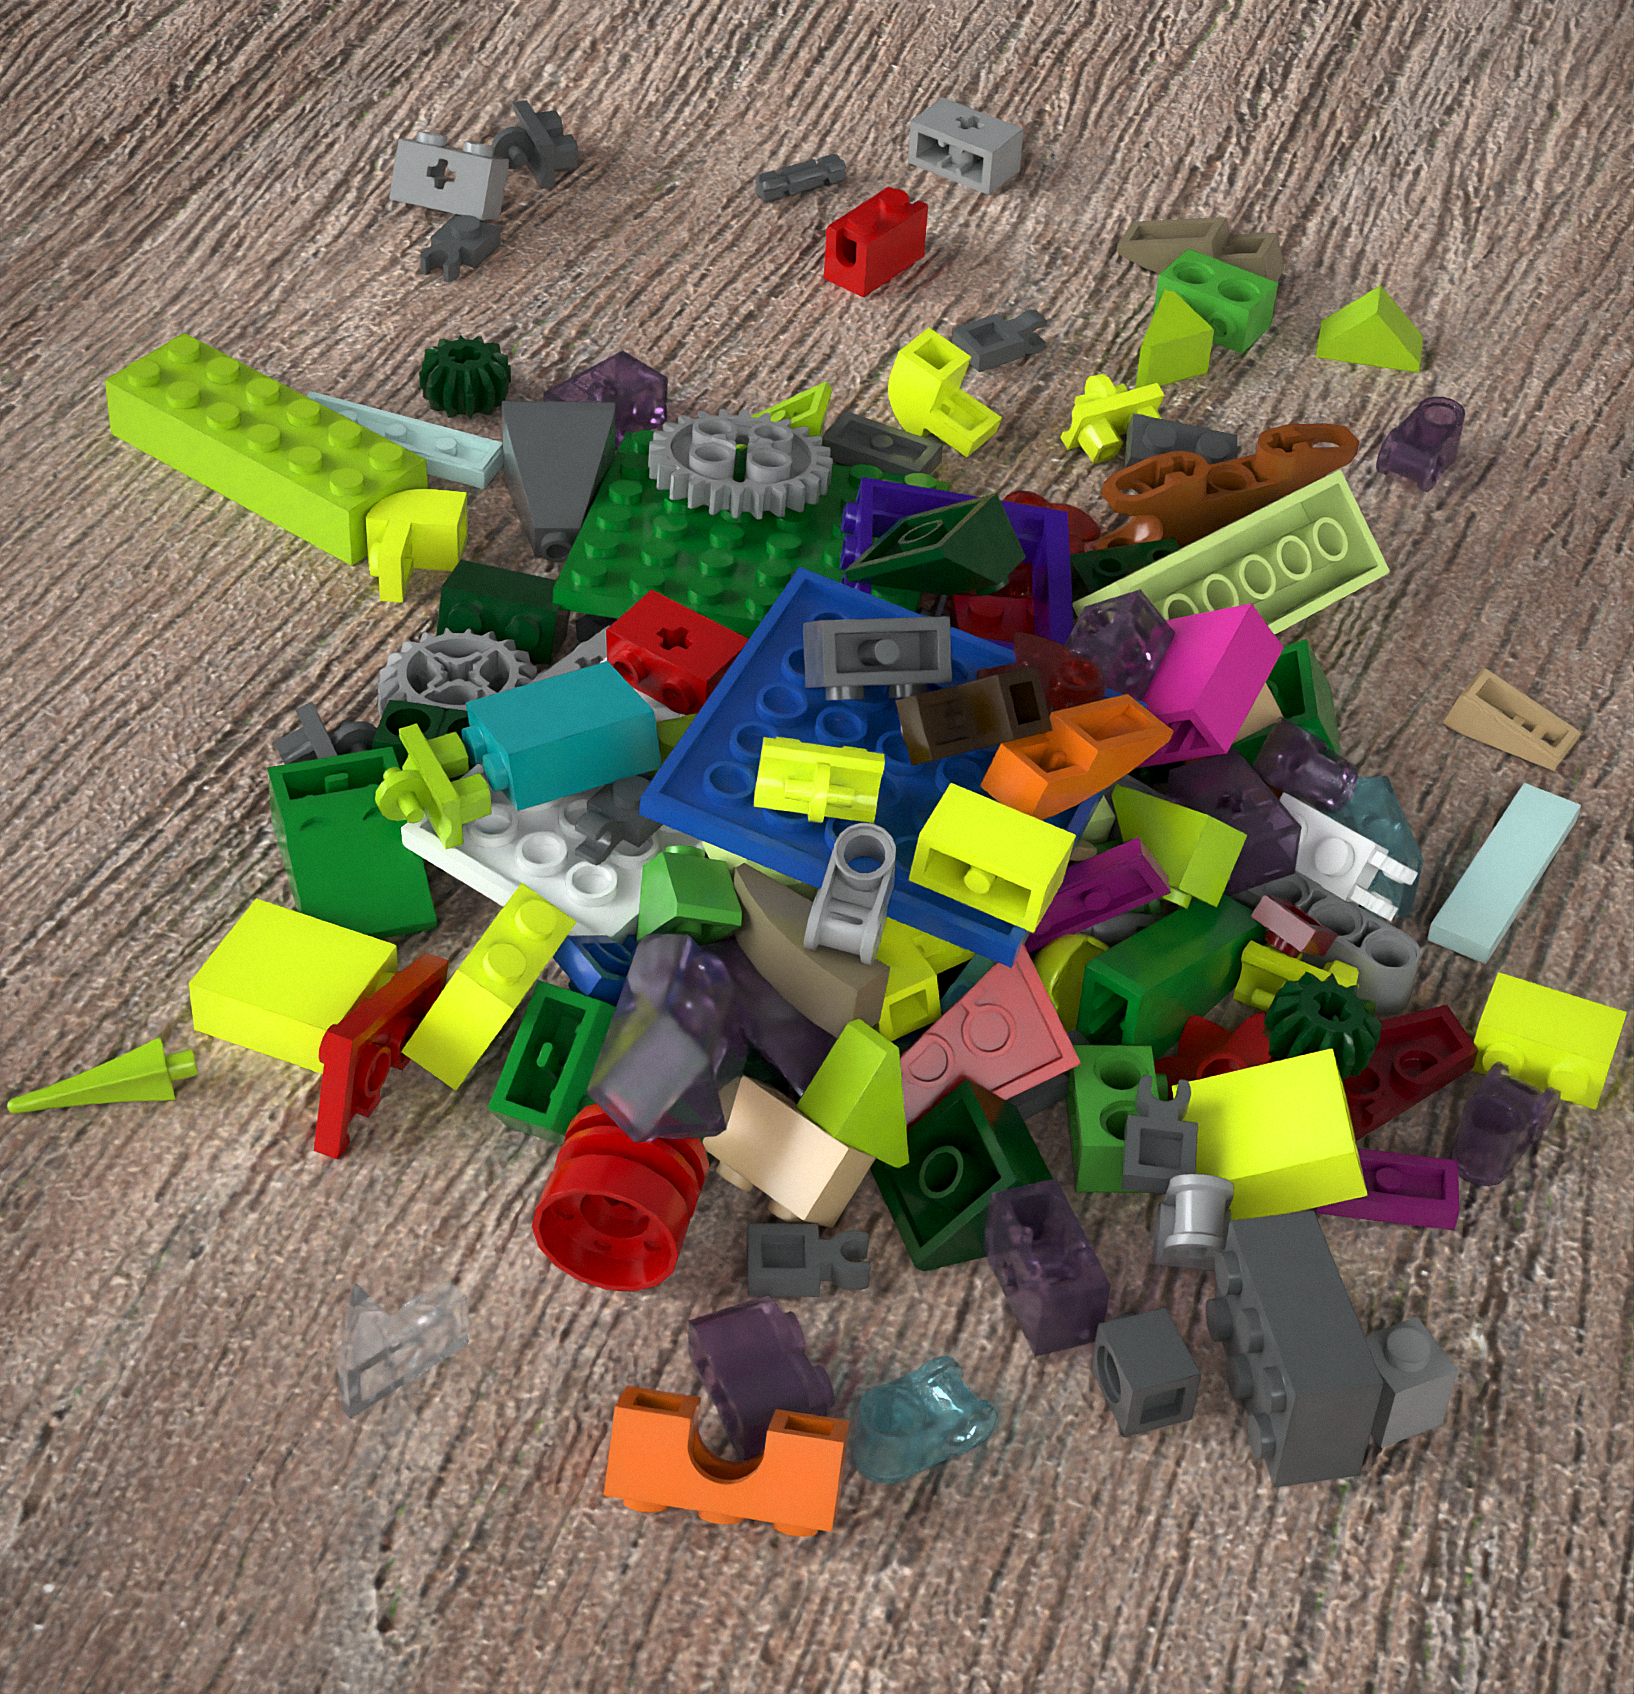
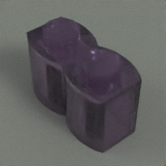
M770 1294L688 1320V1347L691 1362L708 1398L716 1406L732 1446L743 1461L756 1457L765 1449L767 1430L776 1409L827 1417V1409L834 1407V1391L826 1370L821 1364L812 1366L804 1354L806 1349L805 1339L797 1317L792 1311L783 1313L776 1300Z

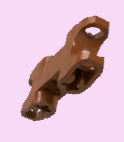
M1292 423L1263 431L1258 437L1256 454L1209 465L1202 456L1187 451H1173L1148 457L1115 472L1103 483L1101 497L1109 502L1114 513L1134 517L1124 527L1104 535L1095 545L1094 550L1175 538L1180 548H1183L1325 477L1328 473L1348 465L1357 455L1360 441L1346 426L1328 423ZM1329 442V443L1336 444V445H1338L1339 447H1313V446H1314L1315 444H1317V443ZM1133 489L1138 495H1127L1120 490Z

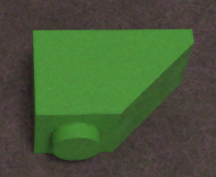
M675 845L666 847L665 852L662 851L645 863L642 868L636 942L699 952L740 927L742 910L726 861L704 858L705 851L697 847Z

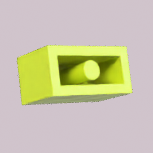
M950 783L920 831L908 880L1034 933L1063 882L1076 835Z
M1498 972L1478 1024L1474 1039L1478 1053L1474 1068L1471 1071L1596 1110L1627 1012Z

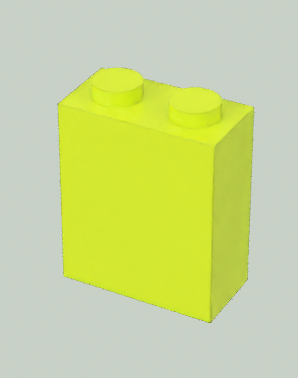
M521 882L456 970L401 1052L456 1091L577 921Z
M256 898L189 982L194 1030L323 1074L324 1064L319 1061V1047L325 1032L332 1024H338L354 1011L364 998L371 997L398 972L397 945Z
M1333 1048L1189 1082L1191 1096L1187 1113L1182 1121L1198 1123L1195 1174L1217 1176L1233 1183L1234 1195L1229 1207L1231 1210V1221L1288 1214L1368 1196L1347 1098ZM1178 1085L1172 1086L1173 1098H1175Z

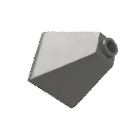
M502 401L504 482L535 557H543L551 562H565L615 457V402Z

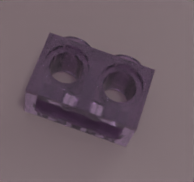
M1136 590L1085 606L1053 667L1124 695L1128 694L1132 698L1142 701L1175 632L1142 590Z

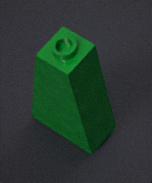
M1222 894L1217 907L1198 900L1190 902L1188 909L1180 908L1092 958L1085 965L1076 1030H1079L1093 1045L1152 1046L1154 1061L1160 1059L1180 1040L1182 1031L1190 1016L1196 1015L1203 1018L1237 986L1242 970L1241 957L1243 950L1250 940L1263 945L1266 927L1250 917L1253 910Z

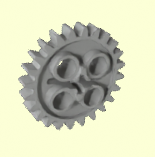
M719 409L718 416H711L700 410L697 413L696 420L680 415L678 417V424L665 422L663 424V431H654L653 441H650L648 467L650 468V479H657L656 488L658 490H670L669 498L671 500L688 498V508L692 509L704 504L709 506V514L715 515L722 509L730 510L731 516L736 519L741 516L742 511L750 512L756 519H762L763 511H771L779 517H784L785 507L802 512L804 511V503L818 504L819 495H827L828 485L831 482L833 458H830V447L822 446L823 438L821 436L808 437V427L791 429L790 419L773 422L770 421V413H764L760 417L755 418L751 417L748 410L745 409L738 416H731L725 409ZM745 444L747 446L745 478L743 482L733 480L736 445Z

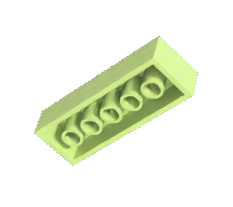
M1340 469L1072 604L1113 690L1118 691L1156 622L1252 603L1275 635L1390 573V570Z

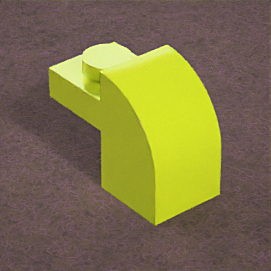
M928 327L898 352L888 382L890 405L895 417L906 432L923 438L933 433L962 455L969 457L997 432L1002 417L960 388L971 356Z
M438 489L406 490L383 498L370 509L366 516L368 563L370 576L379 577L380 601L403 603L413 568L453 571L458 562L463 558L468 540L467 492Z
M886 917L883 935L875 959L888 965L890 972L880 1021L872 1026V1028L891 1042L935 1022L942 1016L937 974L972 959L975 953Z

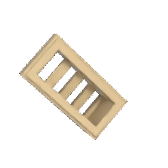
M1484 667L1461 693L1443 721L1445 726L1462 735L1553 771L1559 766L1582 734L1579 730ZM1542 738L1551 740L1554 743L1551 746L1545 741H1543Z

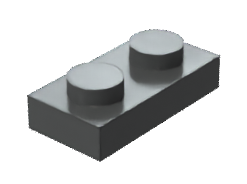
M845 411L822 437V446L830 447L831 449L830 458L844 466L852 467L854 465L867 464L887 473L905 476L911 473L931 475L942 461L943 444Z
M1133 413L1127 425L1125 468L1148 457L1173 451L1193 452L1207 460L1209 465L1236 459L1238 435Z

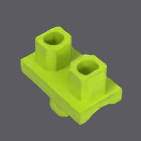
M417 723L400 728L399 738L408 752V758L402 766V771L398 767H392L383 774L384 781L376 790L375 801L380 812L389 820H407V822L412 824L421 821L426 814L445 849L463 845L462 824L492 814L491 794L487 783L481 773L450 782V778L469 773L468 756L457 732L426 740Z

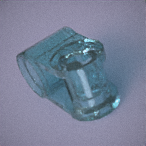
M941 1356L932 1359L918 1370L889 1383L873 1387L864 1394L859 1403L852 1461L856 1470L870 1481L890 1485L903 1482L910 1476L952 1456L966 1454L978 1447L995 1429L999 1420L998 1411L988 1400H980L962 1380L963 1368L952 1356Z

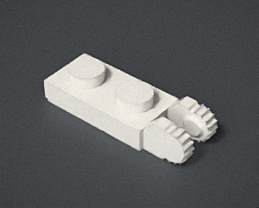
M1285 792L1282 794L1254 845L1257 849L1319 883L1324 889L1341 899L1352 902L1357 906L1360 904L1390 921L1393 919L1398 908L1388 898L1375 891L1370 892L1367 890L1376 873L1381 869L1385 876L1400 884L1407 883L1408 885H1412L1418 874L1415 870L1388 856L1389 850Z

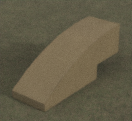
M1226 217L1133 221L1117 245L1119 255L1159 274L1188 248L1275 282L1278 281L1284 270L1278 233L1230 235Z
M746 863L736 867L733 886L742 910L741 926L732 932L758 972L787 1002L814 1024L837 1039L847 1023L858 1018L870 1027L878 1023L881 1017L890 967L877 959L874 960L872 966L861 964L860 956L820 945L815 951L805 949V931L813 902Z

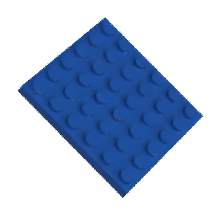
M799 567L641 795L638 814L819 889L822 887L834 844L840 833L851 825L869 822L824 816L822 823L808 822V814L754 807V794L763 738L775 739L776 737L798 739L803 743L839 748L843 746L867 749L868 752L885 754V765L873 824L884 828L892 836L896 846L895 882L888 904L887 917L1012 968L1022 944L1025 943L1030 934L1029 931L908 880L920 831L950 783L998 802L980 785L1000 744L912 766L906 743L901 734V722L895 700L906 697L889 698L888 685L864 686L865 699L826 700L825 687L805 688L803 623L820 620L926 616ZM951 626L952 682L927 684L928 692L1002 673L1037 666L1049 716L1054 711L1124 695ZM1135 699L1143 707L1147 708V703ZM1107 788L1082 803L1042 820L1076 835L1071 855ZM866 856L854 858L848 863L852 870L859 873L874 872L882 866L878 860Z

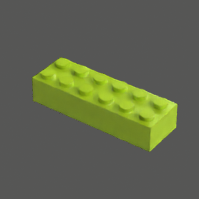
M186 333L171 339L166 344L105 379L112 435L351 566L368 556L366 516L370 509L389 495L412 489H428L427 459Z

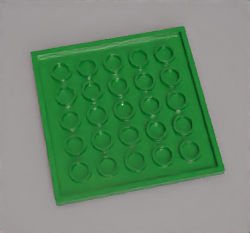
M626 431L553 587V603L560 604L561 610L619 619L652 589L750 639L799 567L841 583L845 571L840 570L841 549L845 534L841 533L844 505H847V502H856L862 477L949 491L950 482L938 481L924 473H911L905 476L882 472L879 468L867 464H859L852 467L832 464L831 482L828 485L827 495H819L818 504L804 503V511L802 512L785 507L784 517H779L771 511H763L762 519H756L750 512L742 511L741 516L736 519L731 516L730 510L722 509L715 515L709 514V506L704 504L696 508H688V498L671 500L669 498L670 490H658L656 488L657 479H650V468L648 467L650 441H653L654 431ZM747 448L743 450L736 449L733 480L736 482H743L745 478ZM873 537V539H872V545H873L879 538ZM872 585L871 592L872 596L918 613L923 592L875 585Z

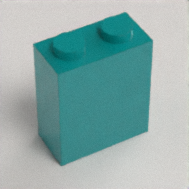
M608 661L466 702L470 726L462 729V739L467 756L473 765L481 764L494 792L501 790L517 811L603 786L619 779L659 769L662 766L654 710Z

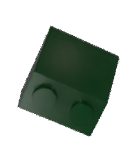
M968 1079L964 1080L906 1131L909 1155L908 1164L896 1168L876 1158L870 1167L914 1267L922 1271L1017 1250L1067 1207L1017 1106Z

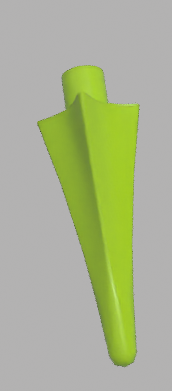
M160 1036L120 1057L76 1076L12 1098L8 1102L7 1109L10 1113L20 1114L89 1104L176 1100L172 1081L199 1075L193 1049L165 1055Z

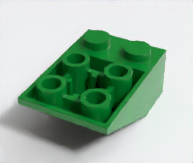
M393 746L267 767L272 825L297 911L377 939L437 928V919L423 858L402 844L401 827L407 823V820L395 821L387 819L382 815L375 801L376 790L384 781L383 774L385 771L392 767L400 769Z
M538 980L487 1109L509 1128L562 1145L570 1121L586 1106L606 1100L638 1101L665 1110L688 1125L702 1142L733 1093L744 1062L601 1000Z

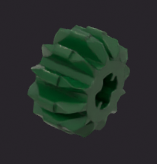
M459 335L458 340L454 341L439 339L437 347L425 349L424 359L421 362V371H419L420 389L423 390V398L429 400L431 410H446L448 418L458 414L466 415L469 419L476 413L492 415L493 407L502 406V401H506V395L509 392L511 366L508 365V356L501 353L499 344L493 342L484 343L482 336L472 340L464 339L461 335Z
M1307 971L1300 980H1286L1283 987L1277 991L1264 1019L1265 1027L1263 1034L1269 1039L1270 1043L1268 1055L1289 1059L1333 1048L1342 1082L1349 1076L1358 1077L1361 1071L1367 1068L1381 1037L1380 1030L1383 1024L1375 1018L1376 1003L1371 1000L1359 999L1358 985L1344 987L1337 983L1333 973L1324 981H1320L1316 976Z

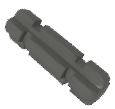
M831 154L818 158V163L813 159L778 169V174H776L775 170L761 173L755 178V191L757 196L767 203L782 199L784 197L783 193L786 194V197L822 188L824 186L823 182H825L826 186L840 183L846 178V164L844 160L840 159L838 154Z

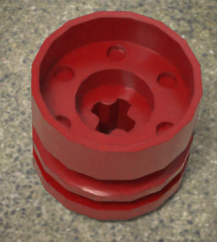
M606 1100L586 1106L570 1121L564 1142L557 1154L554 1171L549 1174L536 1207L532 1229L538 1247L562 1271L578 1281L605 1290L635 1292L658 1286L674 1272L690 1219L693 1217L706 1179L709 1161L704 1144L688 1125L665 1110L638 1101Z

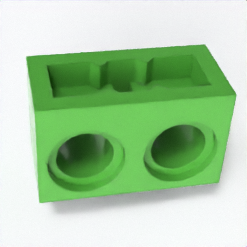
M1188 248L1159 274L1153 315L1164 289L1175 291L1214 329L1212 342L1239 353H1244L1271 327L1278 283Z
M1072 1045L1081 1062L1080 1065L1068 1070L1066 1075L1069 1079L1068 1096L1065 1098L1075 1192L1149 1193L1121 1189L1126 1121L1128 1115L1139 1116L1135 1108V1099L1142 1076H1152V1094L1161 1101H1168L1166 1074L1155 1073L1152 1046Z

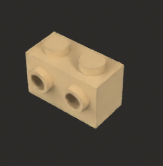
M743 1075L702 1141L705 1151L720 1161L715 1171L724 1179L745 1191L751 1192L755 1185L769 1195L772 1199L767 1208L787 1223L806 1224V1222L833 1228L876 1158L833 1138L796 1108L798 1104L796 1101L773 1085Z

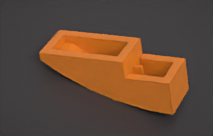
M1128 694L1054 711L1049 716L1052 731L1000 744L980 787L999 803L1039 820H1044L1082 803L1115 783L1168 743L1174 731Z

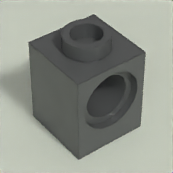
M1164 1307L1140 1314L1125 1313L1111 1321L1099 1323L1091 1371L1124 1437L1192 1420L1201 1372L1167 1308Z

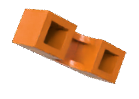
M626 1386L614 1410L604 1496L621 1498L626 1507L641 1512H662L667 1510L668 1506L697 1510L698 1516L701 1519L716 1524H737L742 1522L743 1518L772 1522L775 1530L791 1536H813L818 1533V1530L832 1532L840 1503L850 1420L776 1409L767 1430L765 1449L752 1459L734 1462L716 1456L703 1443L698 1429L701 1397Z

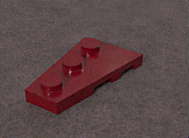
M1447 1004L1380 1020L1383 1024L1380 1030L1381 1037L1367 1068L1362 1070L1358 1077L1349 1076L1342 1082L1356 1141L1474 1068L1478 1048ZM1275 1058L1273 1062L1280 1061V1060H1284V1059H1283V1058Z

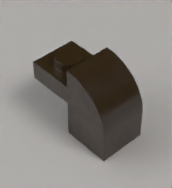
M1037 666L895 700L901 722V734L906 743L912 766L1053 730Z

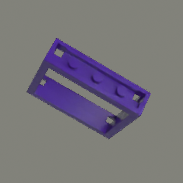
M862 477L856 502H847L843 509L841 533H844L845 537L841 549L840 570H846L872 545L873 537L880 538L900 518L979 497ZM1000 500L1026 556L1022 562L1032 564L1035 646L987 638L982 639L1072 674L1076 660L1068 512ZM845 572L843 573L842 584L871 595L872 585L849 582Z

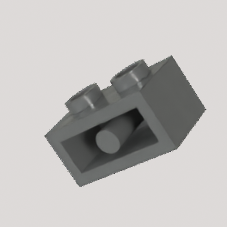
M950 616L820 620L803 623L805 688L825 687L826 700L865 699L864 686L888 685L889 698L910 697L928 692L927 684L952 682Z

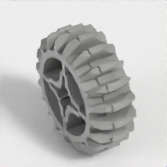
M446 627L443 635L435 637L423 632L420 643L404 641L401 652L388 654L387 665L385 668L380 669V678L378 679V712L382 717L389 700L467 711L466 702L529 684L537 676V669L530 662L528 652L516 650L514 640L507 639L498 642L494 631L481 636L475 635L471 627L464 633H452Z

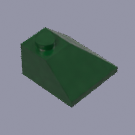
M994 493L900 518L844 572L848 581L853 583L946 596L974 590L977 596H984L1006 586L1010 581L1008 575L1026 556L998 494Z

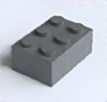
M1315 1211L1230 1221L1224 1252H1218L1215 1257L1217 1288L1215 1298L1208 1299L1206 1303V1322L1213 1342H1222L1227 1356L1226 1376L1230 1393L1235 1400L1242 1399L1248 1414V1441L1253 1456L1256 1459H1264L1274 1487L1359 1476L1384 1383Z

